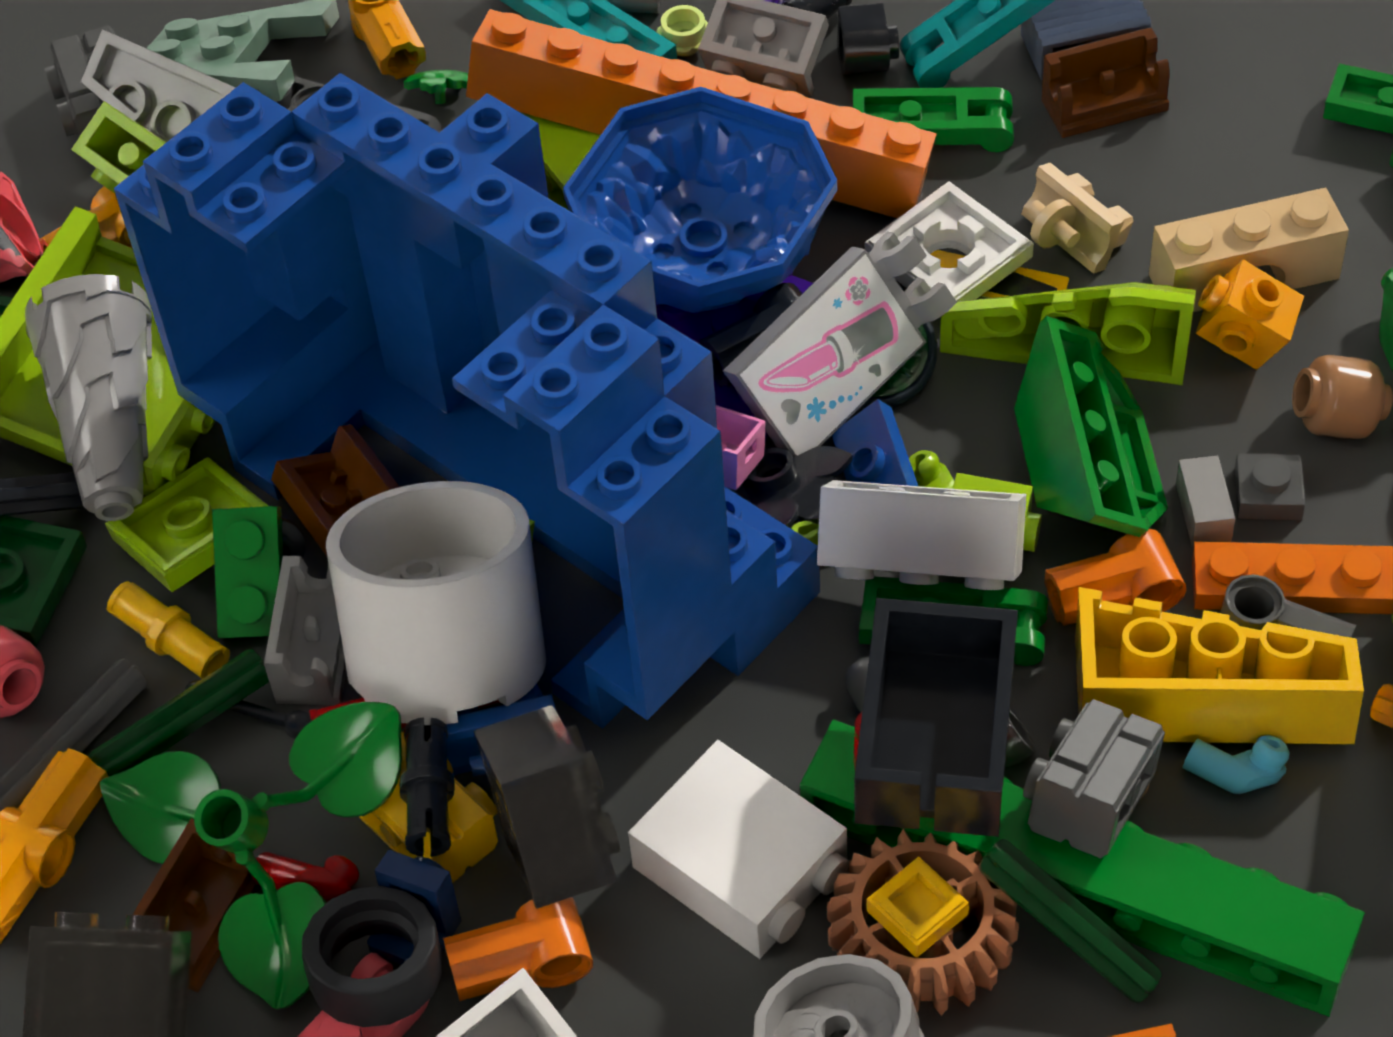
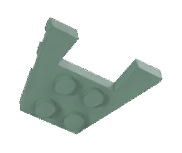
M311 0L203 20L193 18L177 19L167 23L155 40L147 46V49L231 86L237 87L244 82L252 88L259 90L260 93L273 101H281L295 81L291 60L255 61L272 39L327 36L340 18L336 0Z

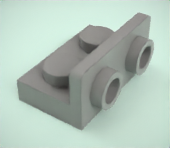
M716 0L698 50L707 70L725 75L741 76L750 82L783 91H795L811 98L815 89L811 73L829 24L826 15L765 0Z

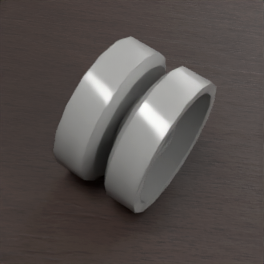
M852 954L817 958L789 971L767 991L754 1017L753 1037H925L919 1027V1017L912 996L900 974L877 959Z

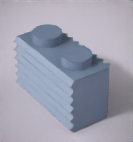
M1055 0L1023 22L1020 34L1040 79L1043 80L1044 55L1150 28L1151 19L1147 15V9H1144L1143 1Z

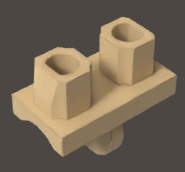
M1052 163L1038 166L1035 174L1037 180L1035 190L1031 198L1024 205L1021 213L1033 224L1030 232L1031 239L1043 249L1051 248L1058 244L1093 274L1105 270L1113 249L1126 242L1133 224V216L1119 205L1106 208L1094 198L1092 184L1079 173L1067 176Z

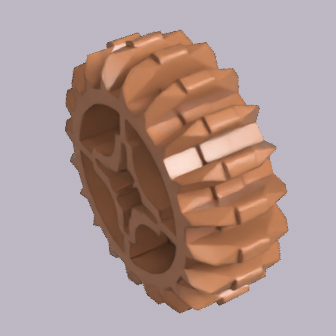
M903 829L897 837V846L891 848L876 837L874 844L871 845V858L854 853L853 858L849 861V874L838 873V877L834 882L835 897H831L827 903V920L831 923V926L828 928V943L832 947V951H837V955L852 954L881 961L900 974L912 996L917 1012L920 1009L921 1001H932L933 1007L942 1016L948 1010V997L955 996L969 1007L972 1001L975 1000V986L992 991L993 986L997 983V969L1007 970V966L1012 961L1013 948L1011 945H1014V942L1018 939L1019 923L1016 921V917H1014L1016 915L1017 903L980 872L978 866L982 856L979 851L966 856L965 852L960 851L955 841H952L947 846L937 844L938 842L932 833L924 837V842H912L911 837ZM919 856L969 902V914L916 958L879 922L868 927L865 921L869 914L867 912V898ZM976 916L980 925L976 933L965 945L956 949L953 945V934L963 929V921Z

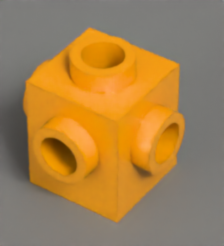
M1242 259L1224 277L1219 274L1215 275L1204 288L1198 301V306L1204 310L1195 334L1219 347L1225 353L1258 370L1290 342L1304 296Z

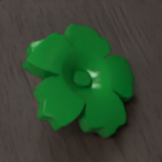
M456 70L419 72L410 75L404 80V89L420 88L421 91H427L429 94L434 93L435 103L443 104L446 103L445 90L447 88L467 89L468 73Z

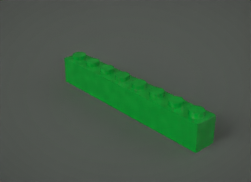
M832 720L800 782V796L846 827L847 837L868 845L874 844L877 837L892 848L897 846V837L903 829L911 837L912 842H924V837L932 833L938 842L937 844L947 846L952 841H955L960 851L965 852L966 856L979 851L982 858L997 841L1007 839L1127 942L1330 1017L1356 946L1365 914L1364 911L1350 907L1345 901L1335 895L1324 892L1311 893L1281 882L1276 876L1266 870L1254 867L1242 868L1212 857L1206 850L1194 844H1176L1151 835L1130 821L1126 822L1108 855L1098 858L1071 847L1067 839L1060 843L1031 831L1030 825L1027 823L1032 800L1023 797L1024 788L1013 785L1005 777L999 837L934 831V818L925 817L920 818L919 829L856 824L854 805L855 726Z

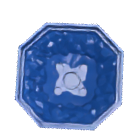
M697 87L620 108L563 187V193L570 212L652 261L655 302L657 305H668L691 313H698L739 304L744 297L769 290L782 283L788 276H791L802 258L809 255L810 246L827 206L837 192V178L808 121L704 87Z

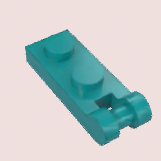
M955 0L907 33L902 38L899 48L906 62L909 65L915 66L913 68V75L920 88H942L950 79L952 71L1055 0Z

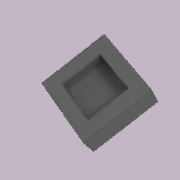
M1237 453L1234 468L1237 518L1302 520L1305 509L1301 455Z

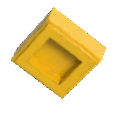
M918 856L867 898V912L917 958L968 916L969 902Z

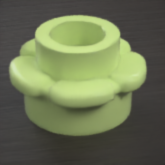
M679 5L668 9L662 15L661 26L658 27L657 33L676 44L677 56H690L698 51L708 22L705 20L702 11L689 5Z

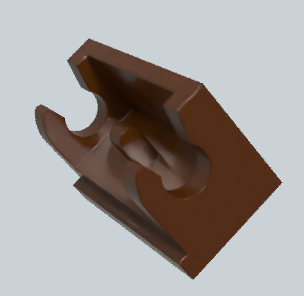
M1152 27L1044 55L1041 100L1062 138L1169 110V100L1167 99L1170 79L1168 59L1156 61L1158 38Z
M192 818L121 934L138 970L199 992L221 955L218 935L220 924L227 910L240 897L257 893L260 886L254 882L252 874L245 866L236 862L235 854L203 841L195 829L194 819Z

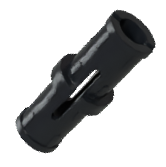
M424 717L410 721L404 728L406 771L400 777V797L407 803L406 849L411 854L423 857L424 837H426V832H429L430 857L444 854L451 846L448 802L454 796L455 781L454 775L447 769L448 727L443 721L431 718V738L426 742L424 740Z

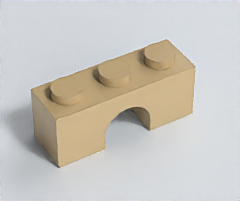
M1326 187L1154 226L1149 276L1154 285H1169L1177 288L1197 290L1194 312L1204 310L1198 306V301L1208 282L1217 274L1224 277L1242 259L1255 267L1270 265L1276 279L1292 289L1340 279L1349 229Z

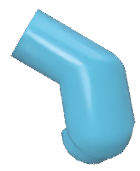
M1269 735L1259 737L1252 750H1247L1233 756L1197 738L1182 768L1230 793L1240 795L1276 784L1286 774L1287 768L1285 764L1289 759L1290 752L1282 740Z

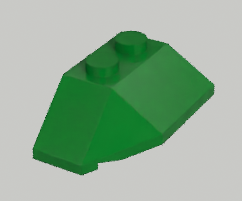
M1046 316L1038 325L1014 406L1037 508L1140 537L1168 509L1142 409L1120 372L1101 353L1105 347L1096 332Z

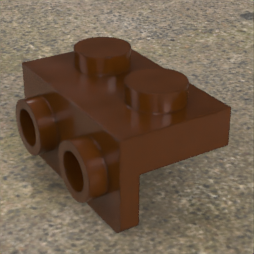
M352 424L338 427L330 452L276 461L271 478L274 485L326 556L328 533L334 523L345 512L372 496L400 487L376 457L373 449L367 445Z

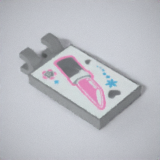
M887 231L875 243L869 253L866 249L851 247L723 370L754 416L765 420V431L777 448L786 449L795 457L814 447H820L926 343L918 328L925 323L940 318L957 303L946 284L938 282L930 289L924 279L916 278L903 291L894 278L909 272L927 256L915 237L907 236L900 242L895 233Z

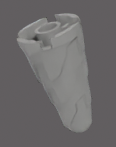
M89 274L64 278L42 287L43 302L38 306L32 301L31 296L25 307L26 334L31 341L34 357H37L41 365L48 401L58 421L66 461L72 464L82 504L89 512L95 513L96 517L101 520L117 521L129 517L134 512V507L141 504L143 499V461L148 458L146 384L148 382V360L152 358V312L145 290L132 281L133 288L131 294L120 290L119 276Z

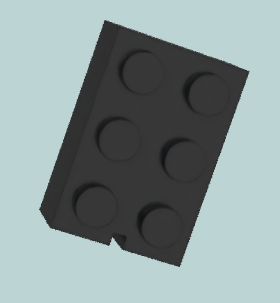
M876 598L854 776L856 824L919 829L920 818L925 817L934 818V831L999 837L1018 610Z

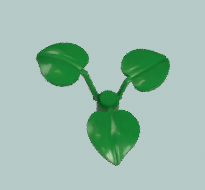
M359 702L330 710L312 720L300 731L289 753L291 770L299 779L308 783L306 787L300 790L269 795L260 792L250 799L232 790L221 789L218 775L210 763L198 755L183 751H172L153 756L126 771L106 777L100 781L101 793L113 822L124 838L144 857L163 864L192 818L194 819L195 829L203 841L235 854L236 862L245 866L262 887L263 894L253 893L244 895L229 907L220 924L218 942L223 962L232 976L244 987L260 996L274 1009L280 1010L290 1007L309 990L302 960V936L312 916L326 904V901L314 886L305 882L290 883L277 890L273 878L256 860L253 851L263 843L268 833L269 820L266 811L271 807L307 802L316 795H318L324 809L338 817L353 818L365 816L377 810L392 795L401 772V715L395 706L388 703Z

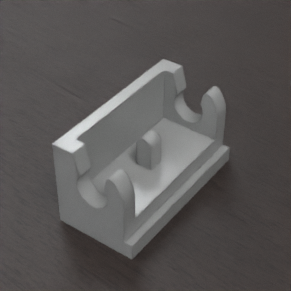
M283 556L264 666L276 704H339L342 701L346 664L329 564L326 579H317L307 573L308 566L301 556Z

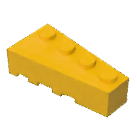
M1083 587L1078 588L1075 635L1078 714H1080L1086 703L1095 699L1121 709L1124 717L1128 718L1131 714L1161 724L1165 732L1163 742H1195L1198 738L1206 743H1256L1259 737L1269 735L1279 738L1285 744H1355L1364 693L1357 639L1269 622L1266 623L1262 630L1239 626L1230 620V615L1204 610L1202 619L1162 612L1163 602L1135 597L1133 606L1103 601L1102 591Z

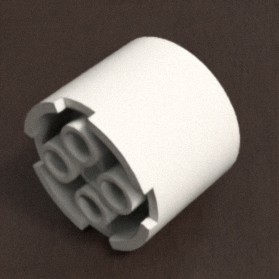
M461 481L417 483L379 493L358 503L345 512L331 527L326 540V551L348 682L357 693L364 697L365 702H383L395 706L400 712L401 723L408 724L414 719L424 717V725H430L431 718H437L445 724L458 723L457 711L478 707L497 699L505 706H509L526 695L536 685L545 669L546 653L529 517L526 509L516 498L502 490L478 483Z

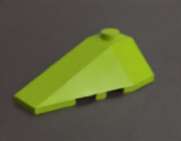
M1131 282L957 302L948 312L941 316L940 352L1027 364L1038 325L1046 316L1096 332L1105 347L1101 353L1120 372L1122 377L1183 385L1197 290L1177 288L1169 285Z

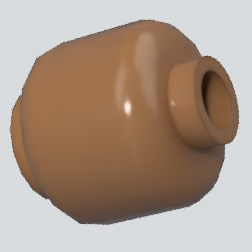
M1337 355L1317 357L1308 368H1303L1296 377L1292 394L1294 413L1299 418H1302L1304 426L1312 434L1352 440L1368 437L1376 429L1379 421H1384L1388 417L1393 401L1392 389L1389 384H1385L1383 374L1378 365L1368 359Z

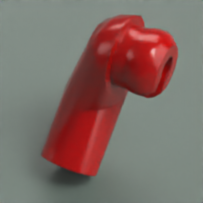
M263 852L256 858L273 878L277 890L290 883L305 882L314 886L324 897L326 903L334 897L351 891V887L359 880L357 866L351 860L341 855L330 856L326 859L323 867L271 852ZM252 876L254 882H255L257 885L261 886V885L258 883V881Z

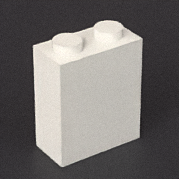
M717 740L628 832L634 869L759 959L776 941L783 944L796 933L804 919L805 909L820 893L828 895L833 892L834 882L838 877V873L846 874L849 868L846 827L720 740Z

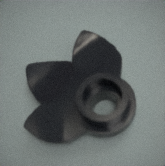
M830 446L814 447L795 457L783 448L764 450V457L743 481V486L748 498L751 500L750 503L789 528L796 520L800 522L811 521L819 524L821 487L832 480H836L835 477L840 475L849 466L853 457L851 453Z

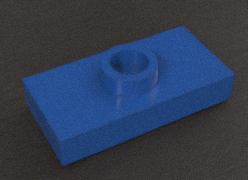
M879 399L839 427L832 435L835 447L851 453L853 457L849 466L844 470L847 481L918 486L892 408Z

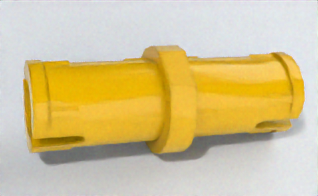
M129 581L121 583L111 594L107 602V611L145 638L147 648L159 656L170 655L201 679L229 661L230 650L193 625L190 614L179 606L168 607L136 583Z

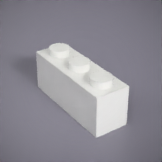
M832 480L823 485L820 492L817 566L835 567V576L844 579H873L874 570L900 572L899 581L908 584H938L939 575L965 577L964 586L972 589H1004V580L1014 581L1022 572L1026 494Z

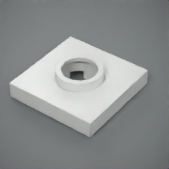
M950 181L865 242V249L869 253L875 243L887 231L895 233L900 242L907 236L915 237L927 256L912 270L894 278L906 288L916 278L924 279L930 289L938 282L946 284L957 302L979 298L1031 259L1034 246L1031 240ZM952 248L965 253L966 256L957 259L956 268H942L941 259L930 254L939 249Z

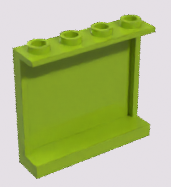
M76 206L0 317V437L71 466L72 464L66 461L58 421L48 401L41 365L37 357H34L31 341L26 334L25 307L31 296L32 301L37 306L43 302L42 287L58 280L78 275L102 274L119 276L120 290L132 294V281L145 290L133 249L102 237L97 215ZM153 312L151 322L152 358L148 360V382L146 384L148 458L143 461V495L146 496L167 482H174L177 476L186 470L190 459V449L200 433L207 434L215 423L213 418L178 395Z

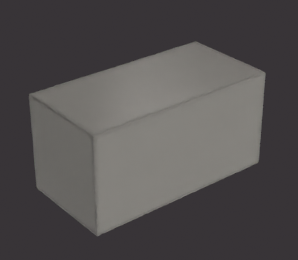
M1219 456L1179 460L1176 488L1191 546L1193 547L1194 542H1232L1236 518Z

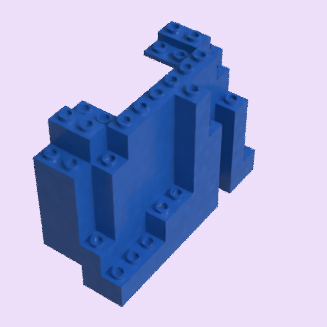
M342 73L336 75L292 112L242 82L143 160L144 165L114 187L178 395L222 425L236 472L276 500H279L283 496L271 480L276 461L330 452L339 426L352 424L356 430H359L363 425H366L448 481L483 484L502 490L516 498L526 509L529 519L535 521L533 533L535 540L623 598L624 609L551 679L555 696L602 729L625 706L648 720L709 657L739 676L820 593V566H817L818 546L724 486L721 431L717 429L712 352L657 318L652 261L548 198L539 124L490 94L486 93L439 133Z

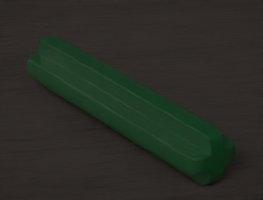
M253 649L244 651L94 749L90 753L89 758L99 767L106 770L109 777L161 754L269 683L263 660Z
M1000 839L986 852L978 866L980 872L1132 1002L1140 1003L1154 991L1162 976L1160 969L1010 841Z

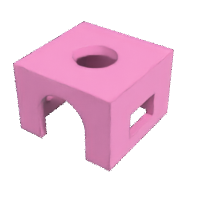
M716 405L717 429L721 431L724 486L737 490L764 457L765 420Z

